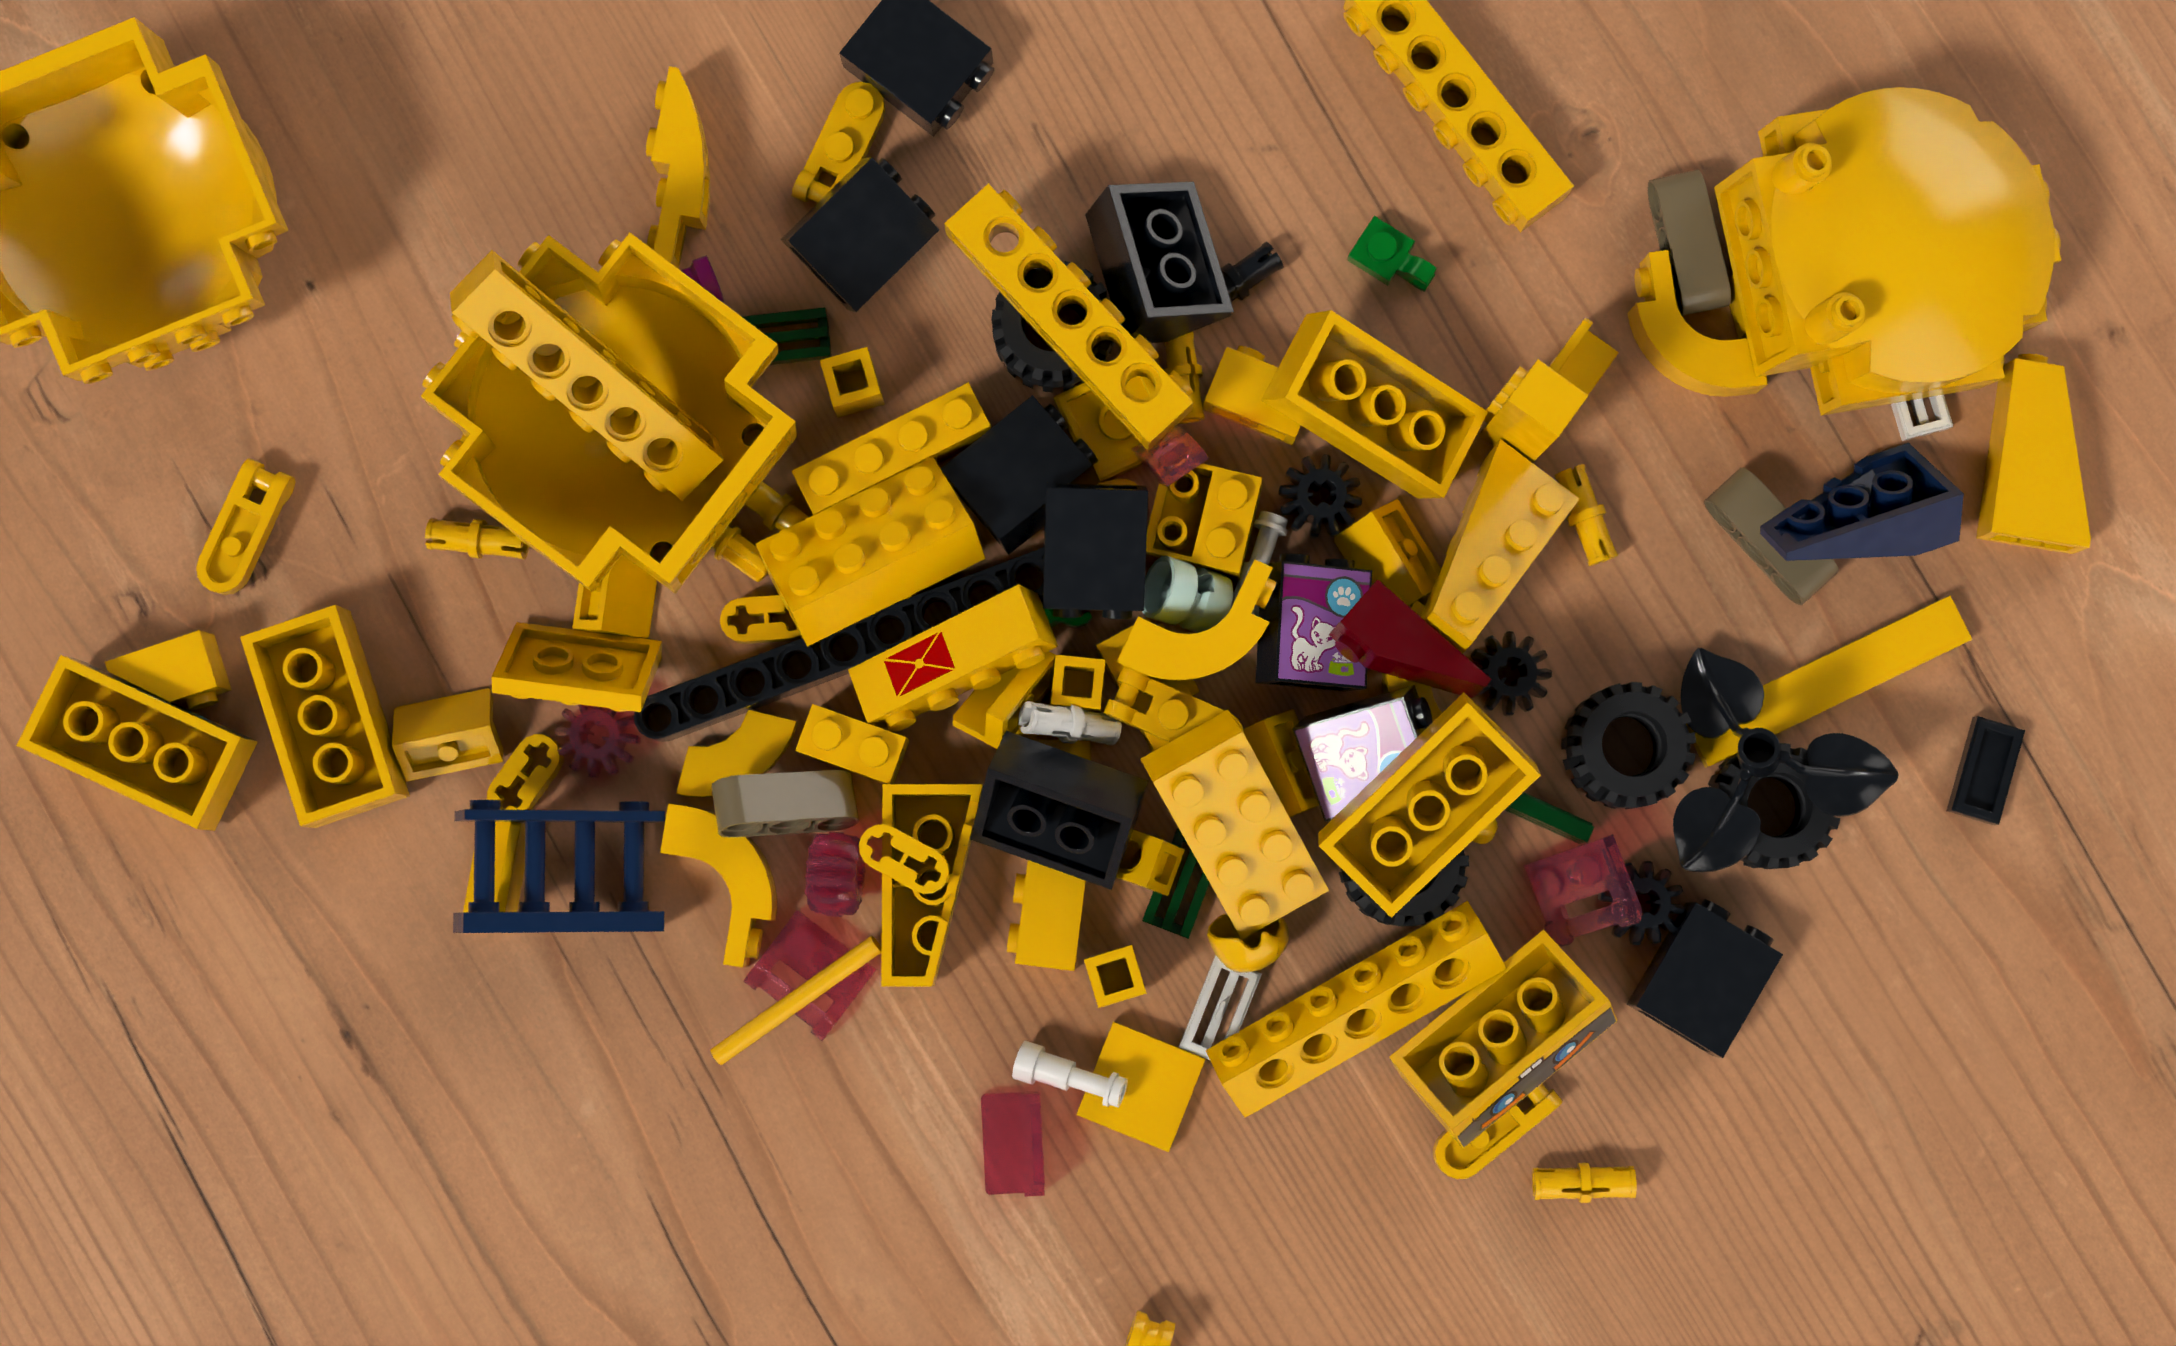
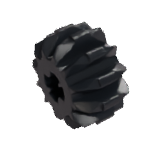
M1324 454L1322 456L1319 469H1316L1313 460L1309 456L1304 457L1301 461L1304 474L1290 467L1286 472V477L1294 485H1281L1278 494L1280 496L1294 499L1281 506L1280 512L1283 516L1295 512L1299 514L1291 526L1294 531L1300 530L1305 521L1311 523L1309 530L1310 538H1318L1321 524L1325 525L1327 533L1331 537L1337 536L1339 526L1336 519L1345 525L1351 526L1355 517L1346 508H1360L1362 505V498L1347 494L1360 486L1359 478H1351L1343 481L1342 477L1349 468L1346 462H1342L1335 472L1329 470L1331 464L1330 455ZM1324 487L1330 492L1327 500L1332 501V504L1329 505L1322 502L1317 507L1310 502L1313 493H1309L1308 490L1311 488L1318 492Z
M1513 631L1504 633L1502 646L1493 635L1487 637L1484 642L1489 654L1483 650L1475 649L1471 653V658L1483 666L1478 668L1492 680L1474 697H1478L1486 691L1490 694L1484 705V709L1487 711H1492L1499 701L1502 700L1504 716L1514 714L1516 702L1524 712L1530 711L1534 706L1529 694L1537 698H1544L1548 692L1545 687L1536 682V680H1546L1552 677L1551 670L1547 668L1537 669L1536 663L1547 658L1546 651L1542 650L1531 656L1528 651L1532 647L1534 639L1530 636L1525 637L1519 646L1516 647V637ZM1507 662L1514 664L1511 670L1518 668L1520 678L1512 681L1510 686L1504 684L1507 679L1506 677L1500 680L1498 676V670L1506 666Z
M1643 861L1639 868V873L1632 863L1623 864L1622 874L1624 880L1615 874H1609L1606 877L1607 883L1615 889V892H1600L1598 900L1612 902L1613 909L1603 911L1600 917L1602 921L1618 918L1619 921L1611 932L1613 936L1621 937L1629 930L1630 944L1640 945L1643 941L1644 933L1652 944H1657L1661 942L1659 926L1668 932L1676 931L1677 925L1668 915L1669 913L1683 914L1685 907L1681 904H1671V897L1678 896L1683 892L1681 885L1665 887V884L1671 877V871L1662 869L1653 877V862ZM1647 893L1651 899L1645 902L1646 904H1651L1649 912L1635 913L1632 906L1637 905V903L1631 902L1633 895Z

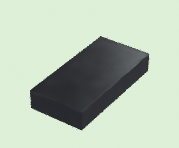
M1979 716L1972 717L1946 811L1987 824L1999 825L2025 730Z

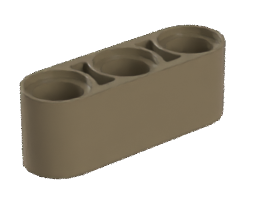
M1699 170L1649 180L1647 191L1650 210L1660 251H1669L1675 298L1681 315L1684 316L1729 306L1731 302L1729 278L1702 173Z
M1740 468L1705 499V507L1711 516L1781 592L1794 603L1803 605L1838 573V566L1833 559L1786 561L1760 534V526L1787 508L1749 470Z
M823 770L735 775L721 778L712 783L718 834L722 837L831 832L850 828L859 822L852 774L849 771Z

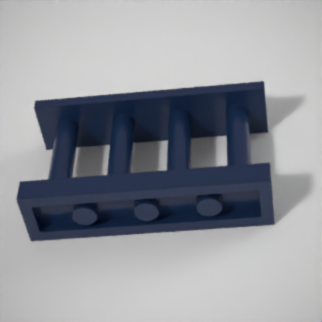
M470 800V809L455 811L454 821L475 822L474 902H468V912L453 913V933L664 931V911H649V902L644 901V823L665 821V811H649V802L644 801L619 802V811L501 810V800ZM495 822H525L524 902H519V912H500V902H494ZM546 822H575L574 902H569V912H550V902H545ZM595 822L624 823V902H618V912H600V902H595Z

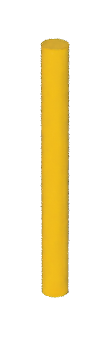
M872 935L711 1048L710 1051L713 1058L718 1064H725L881 953L879 942Z

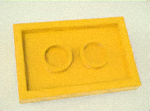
M516 622L491 676L492 693L510 695L518 699L534 698L557 701L565 705L581 704L604 707L618 712H641L662 658V641Z

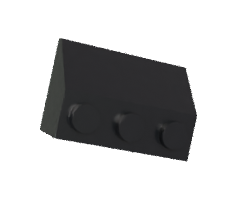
M1171 182L1108 185L1085 216L1110 301L1112 300V303L1124 316L1125 321L1121 325L1133 338L1140 334L1150 343L1168 342L1230 317L1234 310L1195 183Z
M1006 731L987 770L970 840L1112 890L1134 830L1149 781Z

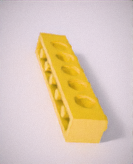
M1345 0L1343 9L1346 12L1343 13V16L1350 29L1359 37L1365 35L1375 48L1373 55L1380 67L1387 74L1394 72L1405 86L1403 93L1407 101L1416 111L1421 112L1424 110L1434 122L1433 131L1437 139L1448 150L1452 148L1456 150L1465 162L1462 167L1467 177L1475 186L1479 188L1484 186L1495 200L1492 202L1495 212L1505 224L1509 226L1514 224L1521 233L1567 198L1574 187L1572 182L1427 0ZM1390 15L1397 16L1404 21L1406 28L1398 32L1390 31L1383 25L1382 19ZM1416 53H1426L1434 59L1436 66L1427 70L1421 69L1413 63L1411 56ZM1447 90L1457 91L1464 97L1465 105L1451 107L1443 101L1441 94ZM1476 128H1486L1494 135L1495 143L1488 146L1481 145L1474 140L1471 131ZM1513 165L1520 168L1524 173L1525 181L1519 184L1510 183L1504 178L1502 167Z
M988 183L944 223L946 235L1149 451L1192 412L1194 402L1189 396L1193 394V390L1176 371H1172L1168 375L1155 361L1159 354L1146 338L1140 334L1133 338L1121 325L1125 321L1124 316L1110 300L1104 298L1099 302L1087 289L1091 285L1089 278L1075 263L1070 262L1066 266L1054 254L1057 245L1040 226L1037 225L1032 230L1020 217L1024 211L1014 197L1006 190H1002L998 194ZM1002 232L1012 233L1018 238L1019 242L1013 250L999 252L991 245L992 239L997 234ZM1035 268H1043L1050 272L1053 277L1049 285L1040 289L1030 287L1024 279L1026 274ZM1068 304H1077L1086 311L1087 315L1081 323L1068 325L1059 318V311ZM1110 340L1119 346L1121 352L1116 359L1104 362L1094 356L1092 349L1098 342ZM1136 376H1144L1152 381L1155 390L1146 398H1136L1127 391L1126 384Z
M493 250L449 293L453 314L451 317L465 334L472 338H475L477 335L481 336L493 346L491 350L502 364L511 370L519 367L532 378L530 382L539 394L551 402L557 398L570 409L569 414L571 418L582 429L589 433L595 429L607 439V446L620 460L625 463L633 460L644 469L643 473L646 479L660 492L665 493L669 490L683 501L724 461L718 438ZM506 311H513L521 315L516 322L511 324H503L496 320L499 314ZM543 344H554L560 347L556 353L549 356H542L535 352ZM582 376H593L598 379L593 385L588 387H579L573 384ZM622 407H630L635 410L630 416L625 418L612 416L615 410ZM658 438H668L671 440L667 446L662 448L649 446L652 441Z
M1466 901L1206 1050V1053L1222 1086L1244 1118L1507 968L1469 902Z

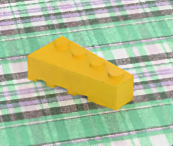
M1500 439L1481 463L1472 493L1468 496L1461 521L1455 535L1451 539L1444 564L1435 580L1421 618L1463 654L1496 613L1579 501V498Z
M882 784V824L892 826L941 853L949 864L950 875L948 882L941 890L932 894H922L882 873L881 987H932L935 985L971 844L970 838L983 784ZM885 833L882 837V857L884 855L889 856L900 862L904 853L890 845L893 836ZM909 857L905 864L919 874L916 882L922 886L928 880L937 882L941 875L935 869L937 860L929 857L925 863Z

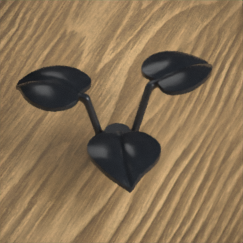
M1698 648L1689 660L1682 679V713H1688L1692 721L1687 723L1688 726L1703 738L1716 739L1724 735L1729 729H1731L1735 736L1740 737L1738 761L1742 772L1731 799L1719 788L1702 787L1691 791L1680 801L1673 818V832L1680 865L1687 871L1713 872L1738 863L1753 850L1760 835V818L1754 810L1739 804L1744 797L1751 777L1768 776L1777 769L1779 763L1786 764L1799 774L1809 775L1805 791L1810 802L1821 812L1838 817L1851 816L1867 809L1897 782L1898 771L1892 762L1876 747L1852 735L1830 733L1815 738L1807 749L1808 766L1792 758L1788 751H1780L1779 740L1771 731L1764 728H1741L1739 725L1752 722L1761 712L1764 691L1759 678L1752 670L1737 661L1718 656L1703 648Z

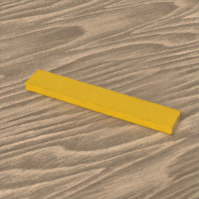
M1947 596L1762 685L1764 701L1760 714L1752 722L1739 726L1743 729L1764 728L1776 735L1973 639L1951 596ZM1686 724V725H1687V728H1688V732H1689V733L1694 732V731L1688 726V724ZM1731 729L1716 739L1703 738L1695 733L1696 743L1693 745L1705 768L1738 753L1740 737L1735 736Z

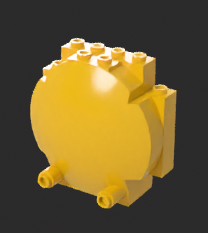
M133 17L0 71V342L7 345L12 344L14 348L33 344L45 336L49 341L63 376L77 381L82 380L84 384H92L112 376L113 371L111 368L125 362L139 368L144 367L146 371H151L169 365L174 361L173 354L191 348L192 352H198L211 348L220 343V335L232 331L230 326H235L254 317L252 310L265 306L258 288L263 275L257 259L273 250L274 244L278 242L276 236L289 230L277 204L273 175L267 158L257 138L241 118L221 68L214 60L204 54L174 66L164 40L137 18Z
M1895 87L1864 92L1850 97L1830 109L1778 116L1759 130L1758 135L1763 157L1751 159L1714 187L1755 376L1760 377L1810 368L1821 416L1980 389L2005 378L2003 370L2004 355L2023 338V332L2048 321L2046 315V295L2050 286L2053 265L2061 261L2060 235L2053 225L2049 207V187L2043 180L2040 164L2031 165L2016 142L1994 121H1979L1970 105L1940 92L1919 88Z
M630 232L622 242L615 239L609 244L598 261V264L602 266L598 272L548 235L541 245L533 242L525 250L517 264L521 268L519 272L718 438L724 461L683 501L669 490L662 493L646 479L643 473L644 469L633 460L629 463L620 460L609 449L606 443L607 439L595 429L591 433L582 429L571 418L569 414L570 409L557 398L551 402L539 394L530 382L532 378L519 367L511 370L502 364L491 350L493 346L481 336L477 335L475 338H472L461 331L454 342V346L458 348L446 364L438 362L429 371L422 383V386L426 389L421 395L423 400L457 426L467 437L464 442L457 439L446 450L440 460V464L444 468L438 475L446 483L504 525L522 542L545 556L591 592L596 589L617 560L623 555L676 594L797 438L796 421L752 389L778 355V344ZM506 311L499 314L496 320L503 324H511L516 322L521 315L513 311ZM543 344L535 352L542 356H549L556 353L560 347L554 344ZM582 376L573 384L579 387H588L593 385L598 379L593 376ZM622 407L615 410L612 416L625 418L630 416L635 410L630 407ZM658 438L652 441L649 446L662 448L667 446L671 440L668 438Z

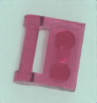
M1613 834L1524 865L1545 919L1544 930L1560 947L1570 945L1576 937L1617 924L1621 927H1628L1639 923L1642 919L1640 902ZM1609 890L1613 899L1612 905L1569 918L1565 904Z
M796 910L763 956L747 974L743 982L755 991L758 988L762 989L778 1002L795 990L771 972L779 960L804 979L809 980L851 949L801 911ZM866 963L824 994L834 1000L826 1012L811 1002L795 1013V1015L812 1027L811 1034L823 1042L877 969L870 963Z

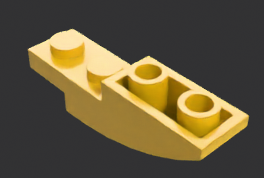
M669 66L666 81L660 80L656 90L655 109L660 110L657 128H650L646 142V156L651 157V162L659 174L668 175L667 178H660L658 183L656 206L662 208L658 226L651 225L647 245L679 269L687 227L706 230L710 203V169L704 129L695 101L679 68Z

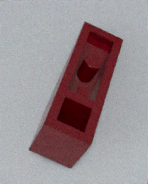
M1378 579L1328 634L1336 641L1335 646L1346 659L1354 663L1360 662L1365 668L1457 695H1461L1464 692L1471 699L1492 680Z

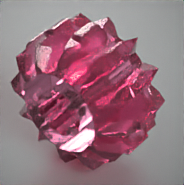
M581 704L578 705L581 714L578 715L576 712L565 708L562 715L565 719L571 721L572 724L570 728L556 727L555 735L570 739L569 742L557 749L561 756H569L576 753L570 762V769L578 772L587 764L588 776L598 778L601 773L602 763L610 775L619 773V766L615 760L617 756L627 763L633 762L634 756L626 751L624 747L626 743L632 745H639L641 743L640 736L626 733V730L635 727L634 715L621 718L624 712L596 706L593 709V706ZM594 725L608 729L609 736L602 737L603 740L607 741L602 747L588 742V734L594 735V732L590 731Z
M829 832V834H817L812 840V844L809 847V857L806 861L807 870L805 876V894L811 911L822 913L826 916L842 917V915H854L859 909L860 903L863 901L866 869L865 862L859 853L860 838L857 836L848 835L844 832Z

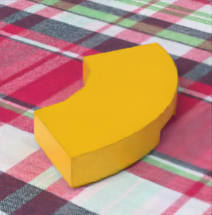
M748 710L740 728L725 741L708 747L688 746L676 794L689 797H713L712 783L721 778L735 775L766 774L779 761L788 748L798 722Z

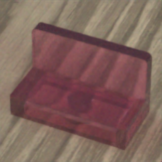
M1040 1091L983 1094L981 1097L986 1193L989 1195L1024 1193L1025 1197L1045 1196Z

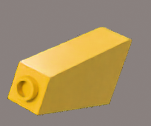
M2019 354L2017 358L2004 365L2005 378L1997 383L1976 539L2074 554L2090 548L2091 535L2065 368L2061 365L2049 364L2048 357L2043 355Z

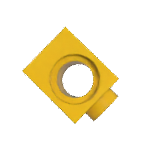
M1133 830L1117 878L1168 896L1185 849ZM1141 849V859L1135 867H1132L1133 856Z

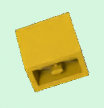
M1166 455L1148 525L1146 553L1158 558L1169 556L1191 563L1195 568H1206L1227 575L1232 580L1238 581L1259 502L1262 477Z

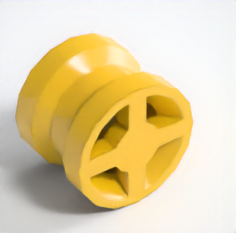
M1137 1310L1125 1346H1170L1176 1323L1167 1320L1157 1323L1150 1320L1147 1313Z

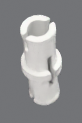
M1027 701L1022 705L1018 719L1019 725L1022 726L1020 731L1024 734L1058 737L1061 742L1070 744L1076 743L1078 740L1114 745L1120 737L1122 727L1120 721L1103 712L1088 711L1075 705L1062 707Z

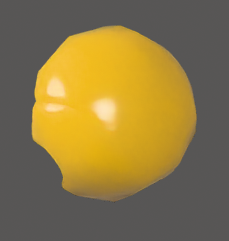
M1226 914L1216 918L1208 926L1207 937L1218 959L1227 968L1236 973H1249L1269 966L1286 950L1289 940L1288 927L1283 917L1244 939L1240 938L1229 916Z

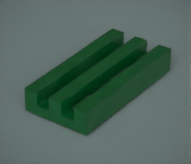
M825 307L741 316L757 329L818 322V328L764 333L777 344L820 339V347L778 351V355L770 365L822 360L832 357L828 316Z
M1525 792L1505 809L1509 813L1578 844L1588 843L1594 830L1593 823Z
M1177 828L1171 844L1181 848L1182 842H1187L1181 831ZM1191 849L1164 919L1155 916L1163 894L1154 891L1142 919L1143 922L1189 939L1209 886V881L1204 872H1202L1183 925L1174 923L1197 861Z

